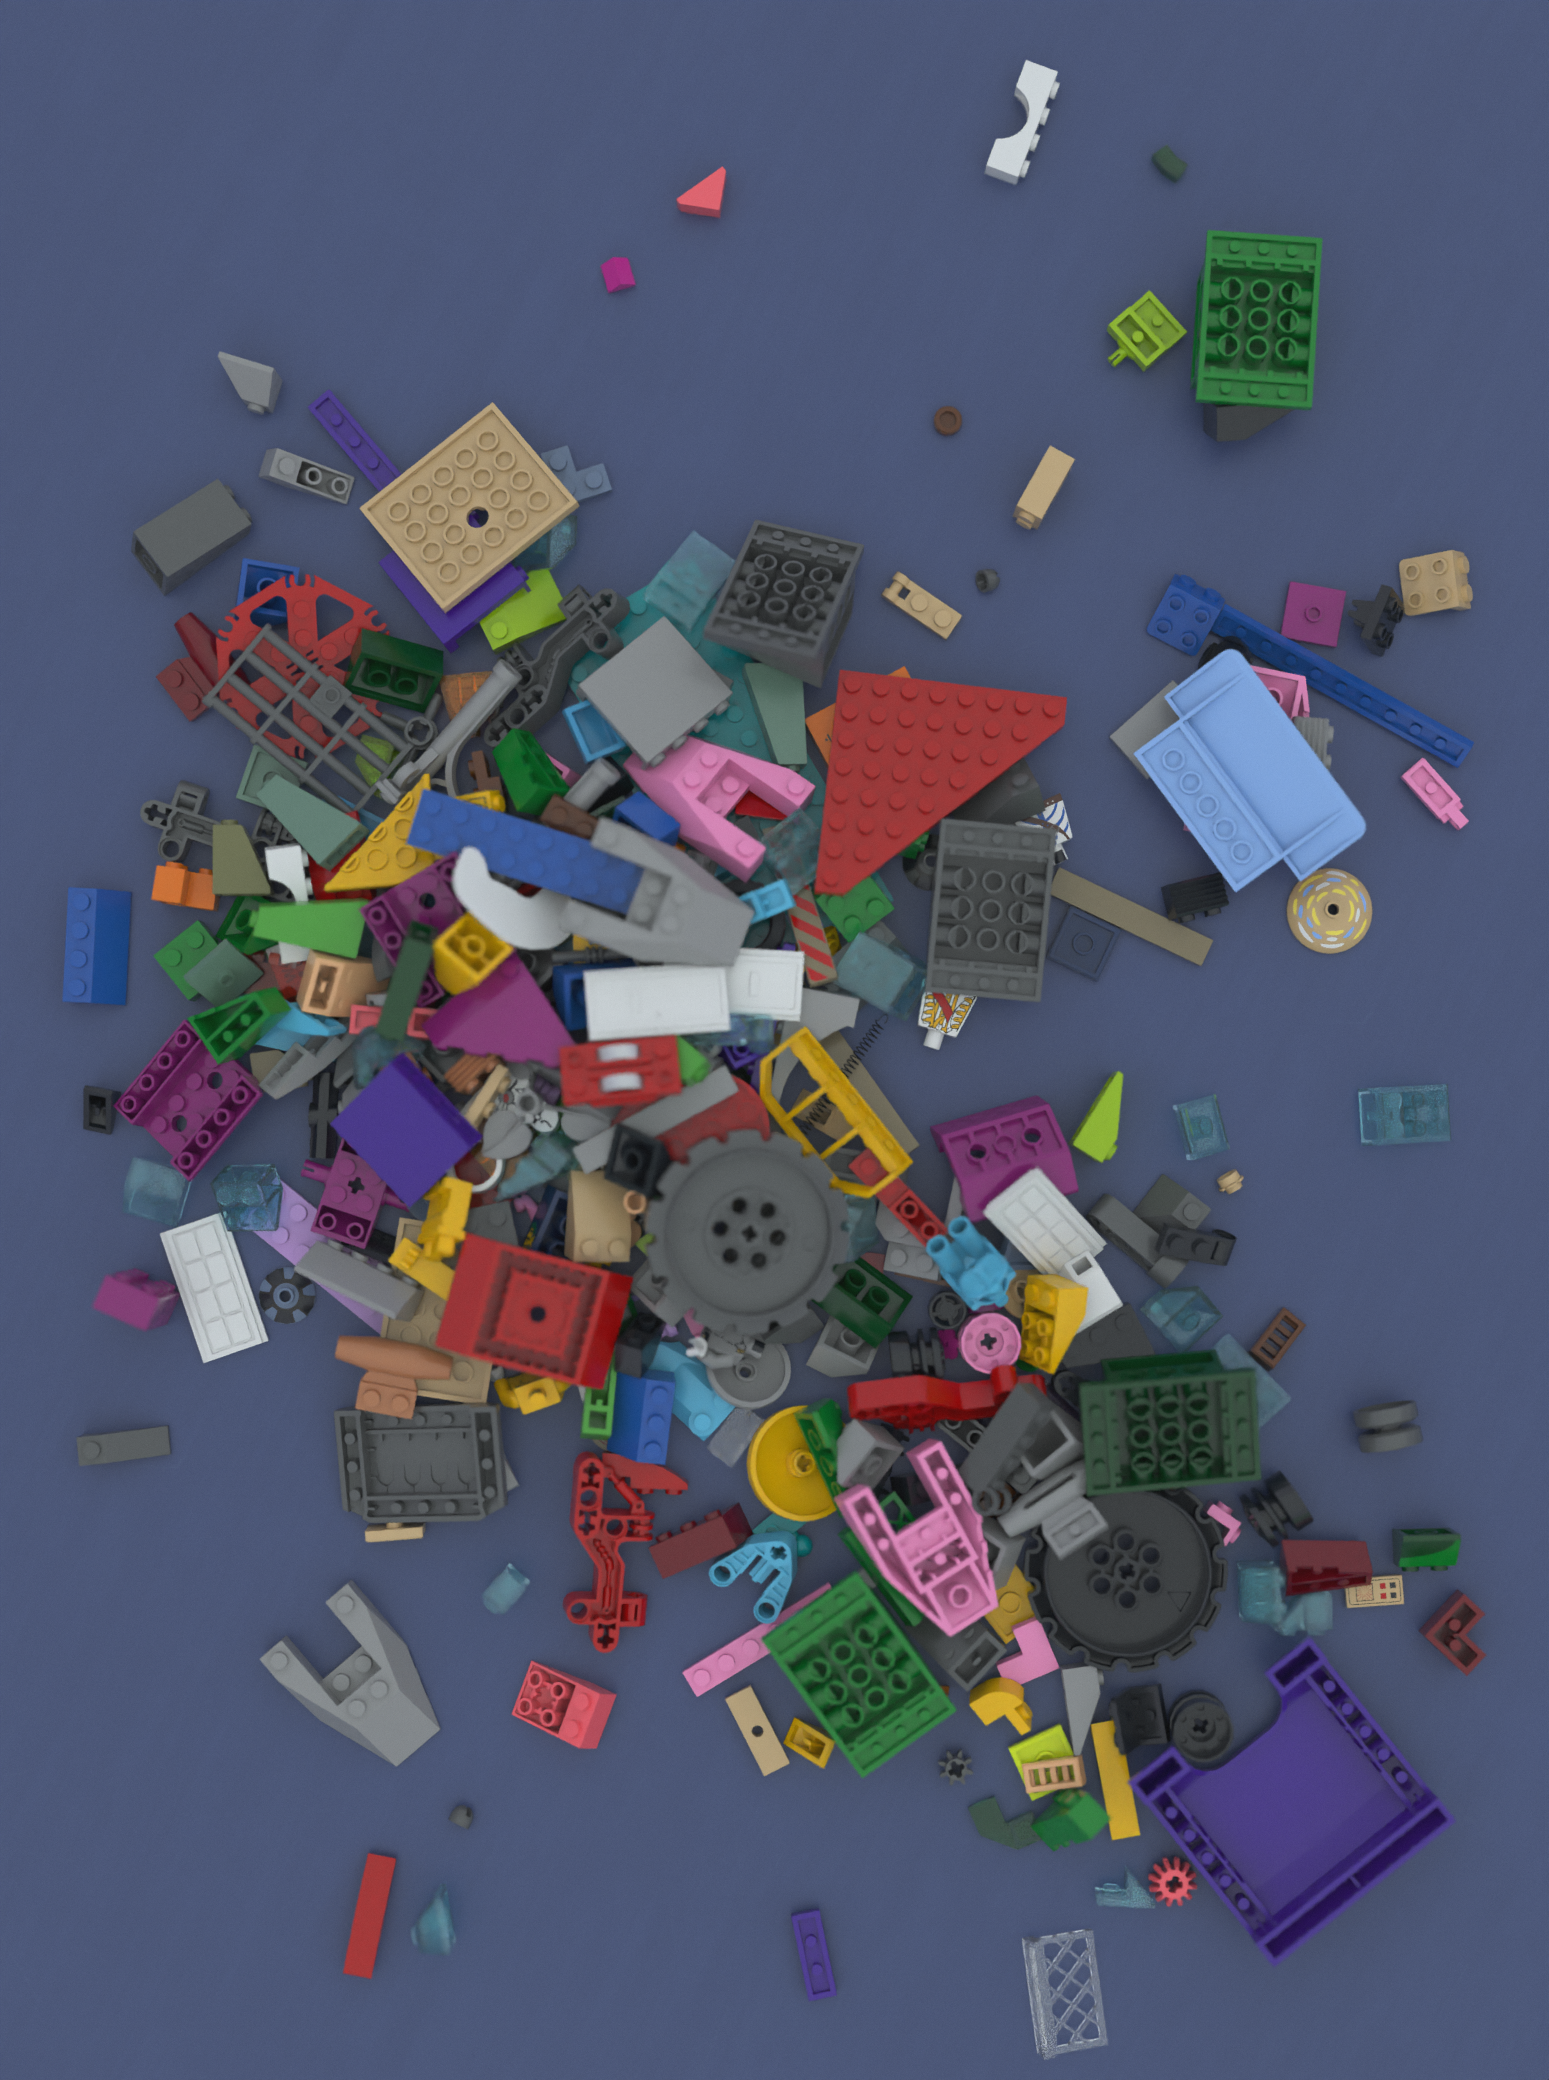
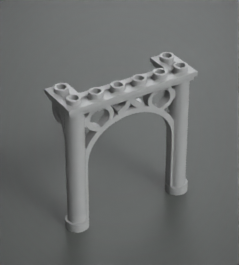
M500 659L492 668V674L415 763L411 761L402 766L396 772L393 779L385 778L384 781H378L375 784L382 791L380 795L386 802L391 805L398 804L417 785L424 774L430 775L431 790L435 785L447 787L448 796H460L456 780V768L460 752L467 741L522 679L520 673L512 665ZM599 757L566 794L564 799L587 811L609 785L613 786L621 775L609 762ZM446 763L445 779H433V776ZM542 822V823L540 824L541 826H544V827H547V828L549 827V825H547V824L544 823V822ZM487 870L491 880L497 881L514 891L524 883V881Z

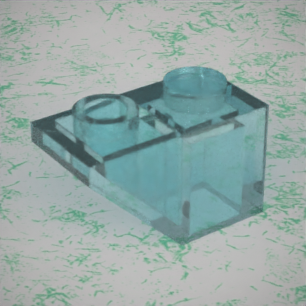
M1327 1591L1295 1595L1271 1621V1627L1275 1631H1279L1281 1636L1297 1635L1296 1631H1308L1309 1635H1324L1325 1630H1333L1332 1595Z

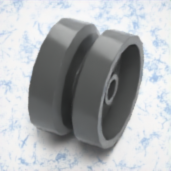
M1416 1401L1386 1402L1354 1410L1355 1426L1361 1429H1371L1358 1436L1360 1451L1362 1453L1393 1451L1423 1442L1421 1426L1412 1423L1402 1424L1412 1421L1418 1416Z

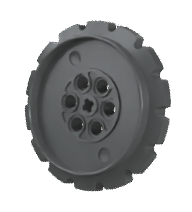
M756 1128L728 1130L726 1132V1139L723 1142H718L713 1135H710L685 1150L688 1156L687 1161L683 1164L672 1161L658 1180L656 1187L662 1191V1196L657 1200H649L645 1215L644 1230L647 1233L654 1234L653 1241L645 1245L647 1260L655 1277L665 1276V1282L660 1288L667 1298L681 1312L694 1308L692 1318L695 1322L719 1332H723L727 1325L733 1324L734 1331L738 1335L768 1332V1325L772 1321H776L781 1327H786L808 1314L807 1302L810 1299L821 1302L835 1284L838 1277L832 1272V1267L837 1263L843 1264L845 1262L849 1245V1233L840 1229V1224L849 1218L847 1204L840 1188H829V1182L834 1178V1174L828 1166L813 1152L801 1156L802 1144L774 1131L770 1133L767 1139L762 1140L761 1132ZM736 1198H743V1208L739 1211H732V1202ZM771 1202L772 1211L766 1216H761V1205ZM719 1220L725 1221L723 1232L714 1234L712 1231L714 1223ZM749 1225L753 1232L752 1234L747 1233L746 1238L741 1232L743 1229L747 1230ZM780 1229L782 1232L781 1239L778 1242L771 1243L769 1241L770 1233ZM729 1247L734 1248V1257L731 1260L724 1261L722 1259L723 1251ZM756 1252H762L763 1260L761 1263L751 1265V1256Z

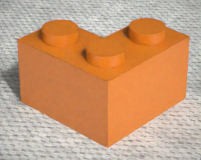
M166 861L165 866L157 865L152 900L163 904L218 912L221 896L212 894L213 870L199 868V873L188 871V866Z

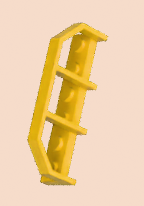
M806 1026L760 1061L759 1096L767 1110L786 1134L802 1144L801 1153L804 1156L809 1152H813L826 1164L824 1159L858 1133L862 1137L864 1144L880 1160L882 1167L890 1173L873 1187L842 1181L834 1174V1178L829 1182V1188L838 1187L843 1193L870 1198L913 1163L911 1158ZM790 1046L792 1053L801 1060L808 1069L810 1076L820 1084L821 1088L787 1114L771 1094L772 1059ZM826 1092L829 1100L836 1104L845 1116L848 1124L853 1126L854 1129L819 1155L791 1118Z

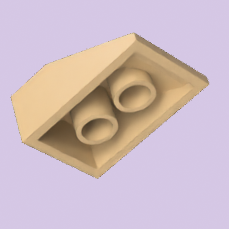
M570 1170L564 1255L573 1262H629L631 1224L630 1213L627 1212L624 1206V1198L628 1193V1189L604 1179L605 1170H593L588 1174H585L584 1170Z

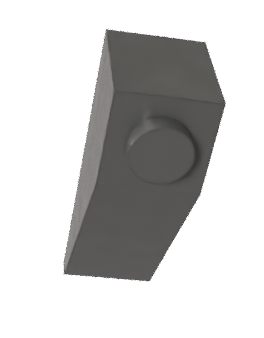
M169 1425L83 1434L76 1437L79 1466L171 1454Z

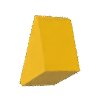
M794 1717L783 1744L819 1767L825 1768L835 1741L827 1730Z

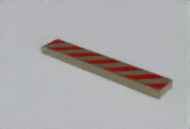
M786 822L762 829L777 880L786 879L797 905L788 909L787 913L799 951H804V968L810 987L838 980V975L791 824Z

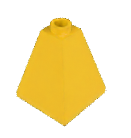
M468 911L433 944L436 980L446 990L456 995L477 985L512 952L513 948Z

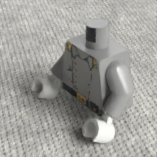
M733 1324L727 1325L723 1332L704 1326L700 1337L689 1340V1343H692L694 1348L688 1349L686 1353L689 1357L696 1356L709 1368L718 1369L738 1365L744 1353L760 1359L766 1343L751 1337V1335H738L734 1331Z

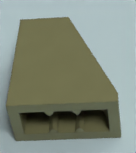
M221 820V825H213L212 894L216 896H274L272 884L246 827L238 825V820Z

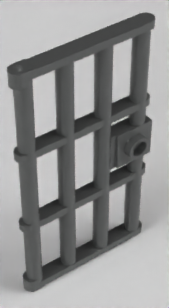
M267 623L215 687L203 697L202 703L209 709L213 707L251 739L250 743L253 745L256 743L294 774L299 779L298 782L301 785L303 783L306 784L332 807L343 813L355 810L359 812L378 789L375 784L378 781H384L414 744L410 741L409 743L404 741L367 710L365 703L360 704L351 696L353 694L332 675H325L318 669L319 665L317 663L312 664L271 630L272 626ZM263 638L305 672L304 676L295 686L253 652ZM245 660L287 694L277 708L235 674L236 670ZM311 677L321 686L309 699L300 689ZM226 683H229L269 717L259 730L216 696ZM292 699L335 734L334 738L325 748L281 713ZM343 705L353 712V715L344 726L333 719V716ZM358 717L400 751L399 755L390 765L348 731ZM273 722H276L317 756L307 770L263 735ZM340 739L382 773L372 787L330 753L331 749ZM321 761L364 795L354 809L311 775Z

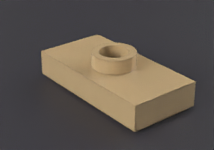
M425 1522L368 1525L365 1530V1539L367 1543L418 1539L424 1536L426 1526Z

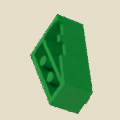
M512 728L492 751L518 812L542 815L555 793L564 798L571 790L530 731Z
M271 987L252 992L187 1019L217 1064H222L240 1059L288 1014L291 1008L278 989Z
M1077 1788L1059 1789L1052 1797L1054 1802L1029 1827L1052 1851H1056L1060 1845L1064 1848L1068 1847L1071 1844L1070 1840L1075 1844L1091 1840L1108 1823L1111 1817L1087 1792Z

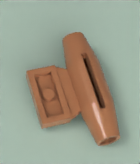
M340 1335L335 1353L336 1359L368 1370L360 1380L355 1409L412 1419L418 1393L415 1379L449 1380L454 1357L422 1345L376 1336Z

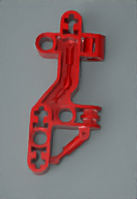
M1000 1365L990 1371V1380L956 1383L922 1375L854 1383L847 1387L849 1414L852 1419H879L893 1424L896 1429H909V1434H913V1429H919L920 1432H924V1428L930 1427L931 1432L935 1431V1422L942 1419L965 1421L992 1417L993 1420L1017 1383H1033L1046 1396L1047 1390L1045 1378L1042 1375L1017 1376L1014 1366Z
M585 1451L580 1453L574 1462L569 1520L575 1534L594 1561L592 1591L570 1592L564 1597L562 1604L571 1622L589 1625L588 1634L595 1649L602 1653H608L614 1650L618 1644L620 1627H640L645 1625L648 1595L641 1592L623 1591L625 1564L618 1553V1547L626 1541L653 1540V1534L649 1530L653 1529V1523L650 1520L655 1518V1513L644 1510L645 1504L643 1500L623 1479H618L614 1475L611 1467H604L595 1453ZM589 1463H593L595 1466L590 1467L589 1469V1477L591 1480H588V1474L584 1469L589 1467ZM604 1477L610 1478L615 1483L614 1488L630 1504L629 1509L601 1508ZM592 1490L594 1492L591 1499L587 1501L580 1500L581 1494L584 1491ZM583 1511H586V1517L590 1523H585L584 1528H581L579 1524H584L585 1514ZM613 1519L619 1520V1525L615 1529H606L609 1521ZM627 1520H632L629 1522V1527L632 1530H628ZM574 1604H584L581 1611L576 1613L571 1612V1608ZM605 1628L608 1635H604L603 1637V1632Z

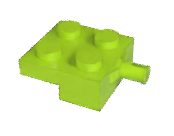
M1149 290L1108 325L1106 331L1115 339L1119 349L1108 357L1107 360L1109 363L1112 362L1111 365L1113 367H1116L1125 357L1134 360L1145 372L1187 334V331Z

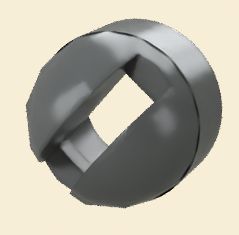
M993 569L979 570L975 577L978 589L983 593L996 589L1000 583V578L996 576L998 573Z
M459 1805L453 1809L448 1820L469 1829L474 1816L471 1808Z

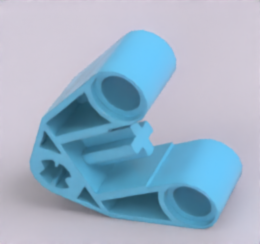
M788 1531L753 1534L738 1547L720 1554L709 1570L710 1580L717 1586L725 1587L730 1585L740 1573L742 1574L758 1554L762 1558L749 1572L754 1582L758 1581L762 1584L776 1568L778 1570L777 1574L770 1580L754 1606V1615L762 1623L769 1624L777 1619L798 1572L797 1541L793 1534ZM719 1566L727 1567L730 1573H724ZM763 1603L772 1604L774 1610L766 1608Z

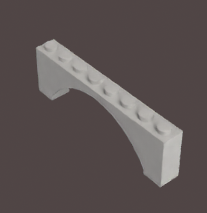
M802 984L800 1021L779 1020L776 1033L782 1034L780 1045L805 1026L818 1042L846 1026L854 1028L860 996L818 987L811 988L808 985ZM774 1044L773 1051L780 1045ZM790 1046L772 1059L776 1064L774 1073H772L771 1094L779 1104L788 1076L800 1060L792 1053ZM767 1110L770 1133L774 1131L781 1134L780 1125Z

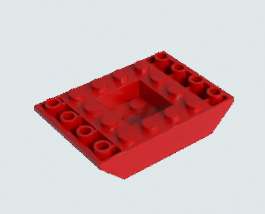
M465 1233L434 1346L489 1363L578 1386L603 1390L634 1277ZM537 1305L542 1306L545 1309V1317L539 1322L532 1321L529 1317L531 1308Z

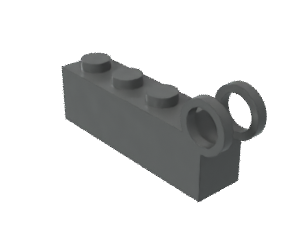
M1017 1383L958 1470L961 1479L974 1491L972 1506L979 1515H1001L1010 1509L1012 1498L1008 1489L1004 1487V1481L1009 1473L1019 1466L1020 1457L1025 1450L1034 1444L1036 1440L1035 1435L1040 1428L1045 1426L1051 1419V1412L1056 1405L1033 1383ZM996 1490L1002 1492L1005 1497V1504L1000 1510H998L1000 1499ZM986 1491L984 1504L988 1511L981 1509L978 1501L980 1494Z

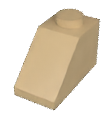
M803 1088L790 1112L813 1093ZM818 1097L796 1114L795 1117L809 1122L806 1116L811 1117L809 1112L815 1113L812 1108H817L815 1103L821 1104L819 1099L822 1098ZM822 1100L820 1101L827 1109L820 1105L817 1106L824 1113L814 1109L821 1118L811 1113L818 1122L808 1118L815 1125L813 1126L814 1128L837 1141L854 1129L853 1126L848 1124L838 1107L831 1103L829 1105Z

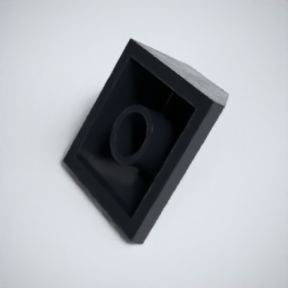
M616 1123L603 1178L647 1198L662 1196V1191L656 1187V1184L673 1160L665 1142L621 1123Z

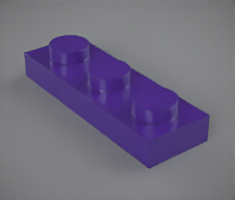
M819 1908L792 1913L791 1918L808 2000L813 2001L837 1996Z

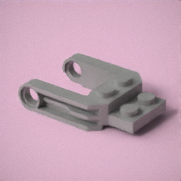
M907 1168L898 1175L905 1185L909 1174ZM956 1177L954 1178L946 1222L943 1224L947 1229L955 1218L966 1217L959 1201L960 1187ZM880 1201L875 1224L884 1239L889 1241L883 1270L940 1281V1267L928 1254L926 1248ZM949 1232L944 1236L950 1244L954 1241Z

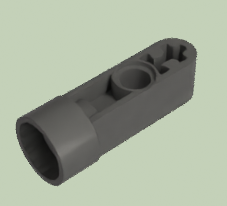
M1103 1194L1086 1215L1087 1221L1141 1266L1146 1271V1274L1164 1289L1176 1279L1190 1261L1188 1259L1159 1254L1154 1249L1159 1234L1109 1194Z

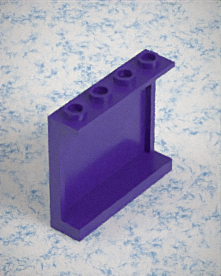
M473 510L468 516V524L471 527L480 528L481 526L476 521L480 517ZM394 551L378 562L450 654L459 648L456 642L458 638L522 588L527 593L531 591L526 583L529 577L520 565L514 568L509 562L445 613Z
M401 1053L392 1060L330 1123L339 1136L351 1145L358 1156L369 1164L378 1177L384 1180L398 1198L409 1208L421 1199L458 1160L483 1138L404 1053Z

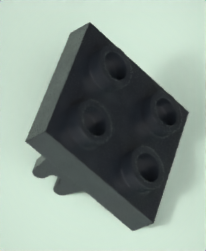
M1381 584L1375 602L1352 600V605L1358 609L1356 611L1349 610L1347 614L1354 619L1353 622L1356 626L1363 629L1360 638L1371 653L1383 657L1385 650H1388L1392 645L1394 639L1393 630L1396 623L1401 622L1405 608L1394 589Z

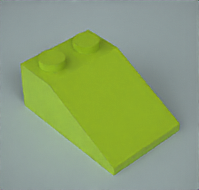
M547 566L527 573L529 579L526 583L531 589L529 593L524 588L520 589L479 622L496 655L513 647L512 645L515 642L521 643L567 620L558 607V603L563 598Z
M1119 1071L1112 1072L1068 1143L1069 1146L1097 1163H1102L1103 1160L1109 1161L1118 1147L1114 1143L1118 1136L1123 1074Z

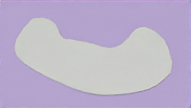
M472 847L464 848L454 871L453 883L455 892L468 910L494 934L516 947L528 949H549L557 946L570 936V933L560 930L558 926L568 900L572 901L571 896L546 888H542L536 896L531 898L520 896L511 888L491 880L485 860L478 850Z

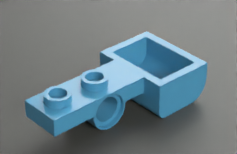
M588 700L562 711L585 765L594 763L599 757L604 759L616 754L626 747L624 740Z

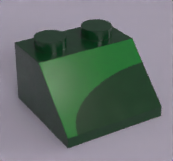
M1451 1528L1392 1529L1393 1564L1402 1567V1571L1405 1572L1419 1571L1420 1566H1430L1432 1571H1446L1448 1566H1456L1461 1534Z

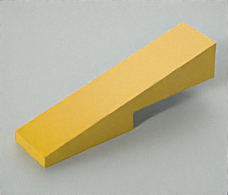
M1114 1721L1090 1724L1106 1813L1111 1817L1108 1821L1111 1839L1117 1840L1140 1835L1133 1792L1131 1786L1127 1783L1130 1780L1126 1755L1121 1756L1119 1749L1115 1747Z

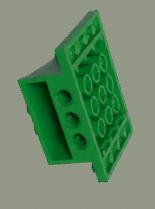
M1207 230L1205 258L1197 278L1190 380V389H1196L1195 402L1311 410L1323 238Z
M856 1570L761 1637L763 1644L861 1778L868 1775L957 1711L904 1629L883 1600L870 1586H867Z

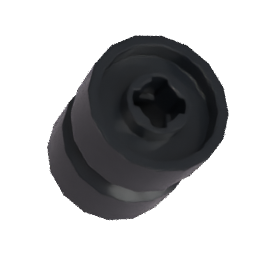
M948 1290L939 1291L929 1300L927 1307L928 1315L939 1328L954 1329L965 1319L966 1305L956 1293Z

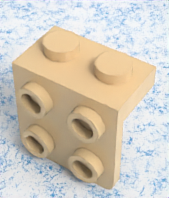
M1448 550L1400 561L1399 570L1406 615L1415 616L1446 609L1458 611L1471 609L1470 601L1473 599V592L1467 580L1469 561L1463 552Z

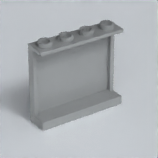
M665 616L580 683L576 691V695L581 701L588 700L643 762L641 766L643 771L650 765L655 768L666 759L665 753L671 748L675 751L688 740L686 736L693 730L696 733L701 731L709 723L707 719L715 713L718 716L730 706L728 701L733 693Z

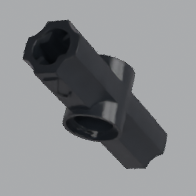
M319 1072L313 1077V1097L308 1113V1124L311 1128L310 1158L335 1159L336 1130L330 1124L339 1115V1088H336L333 1084L335 1073Z

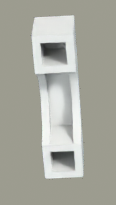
M1028 60L1025 61L1014 95L1021 101L1026 110L1027 122L1016 135L1009 138L996 139L986 164L985 174L1014 185L1017 184L1019 176L1025 178L1030 165V161L1026 160L1029 150L1035 152L1040 138L1036 131L1039 124L1045 125L1050 109L1046 108L1049 98L1055 99L1060 85L1059 82H1056L1057 71Z
M299 843L264 847L269 879L286 885L294 894L295 902L308 901L307 895H312L313 892L310 877L305 878L303 867L309 866L307 851L305 849L301 850ZM278 941L282 964L307 961L310 948Z

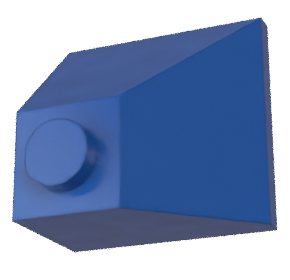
M243 558L235 607L285 576L287 588L291 587L289 584L290 575H294V582L298 585L300 567ZM281 596L271 598L251 612V622L260 628H264L267 623L273 626L287 622L286 600ZM234 614V619L237 621L239 617Z

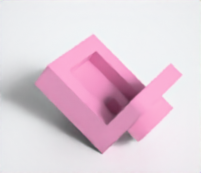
M1209 1501L1203 1511L1226 1526L1221 1534L1224 1546L1226 1547L1229 1542L1232 1544L1238 1538L1241 1532L1239 1528L1241 1522L1231 1516L1233 1510L1221 1501H1218L1216 1505Z

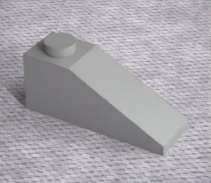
M1084 1662L1060 1665L1071 1748L1074 1756L1081 1754L1100 1696L1099 1685H1104L1102 1669L1089 1666Z

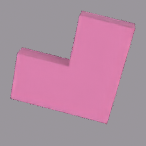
M1036 1616L1011 1626L1021 1651L996 1662L1001 1677L1014 1680L1021 1685L1059 1669L1042 1624L1038 1622Z

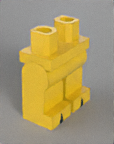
M446 1176L438 1180L423 1195L422 1199L429 1201L427 1219L422 1223V1233L418 1234L417 1243L424 1245L423 1259L440 1262L442 1261V1256L450 1257L454 1255L455 1244L464 1240L466 1231L461 1229L466 1223L472 1183Z

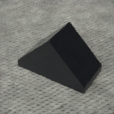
M85 1085L83 1089V1129L111 1135L117 1114L114 1104L119 1100L121 1092Z

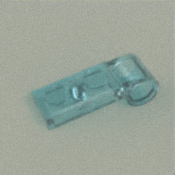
M729 1014L730 1031L687 1034V1041L690 1045H748L750 1051L760 1054L768 1053L774 1048V1020L766 1015Z

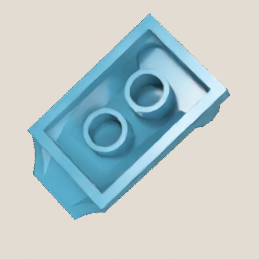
M660 1341L653 1363L648 1369L674 1372L676 1384L672 1413L690 1428L694 1434L705 1441L736 1406L727 1403L717 1395L707 1378L706 1365L696 1356L689 1357L686 1353L688 1348L680 1341Z

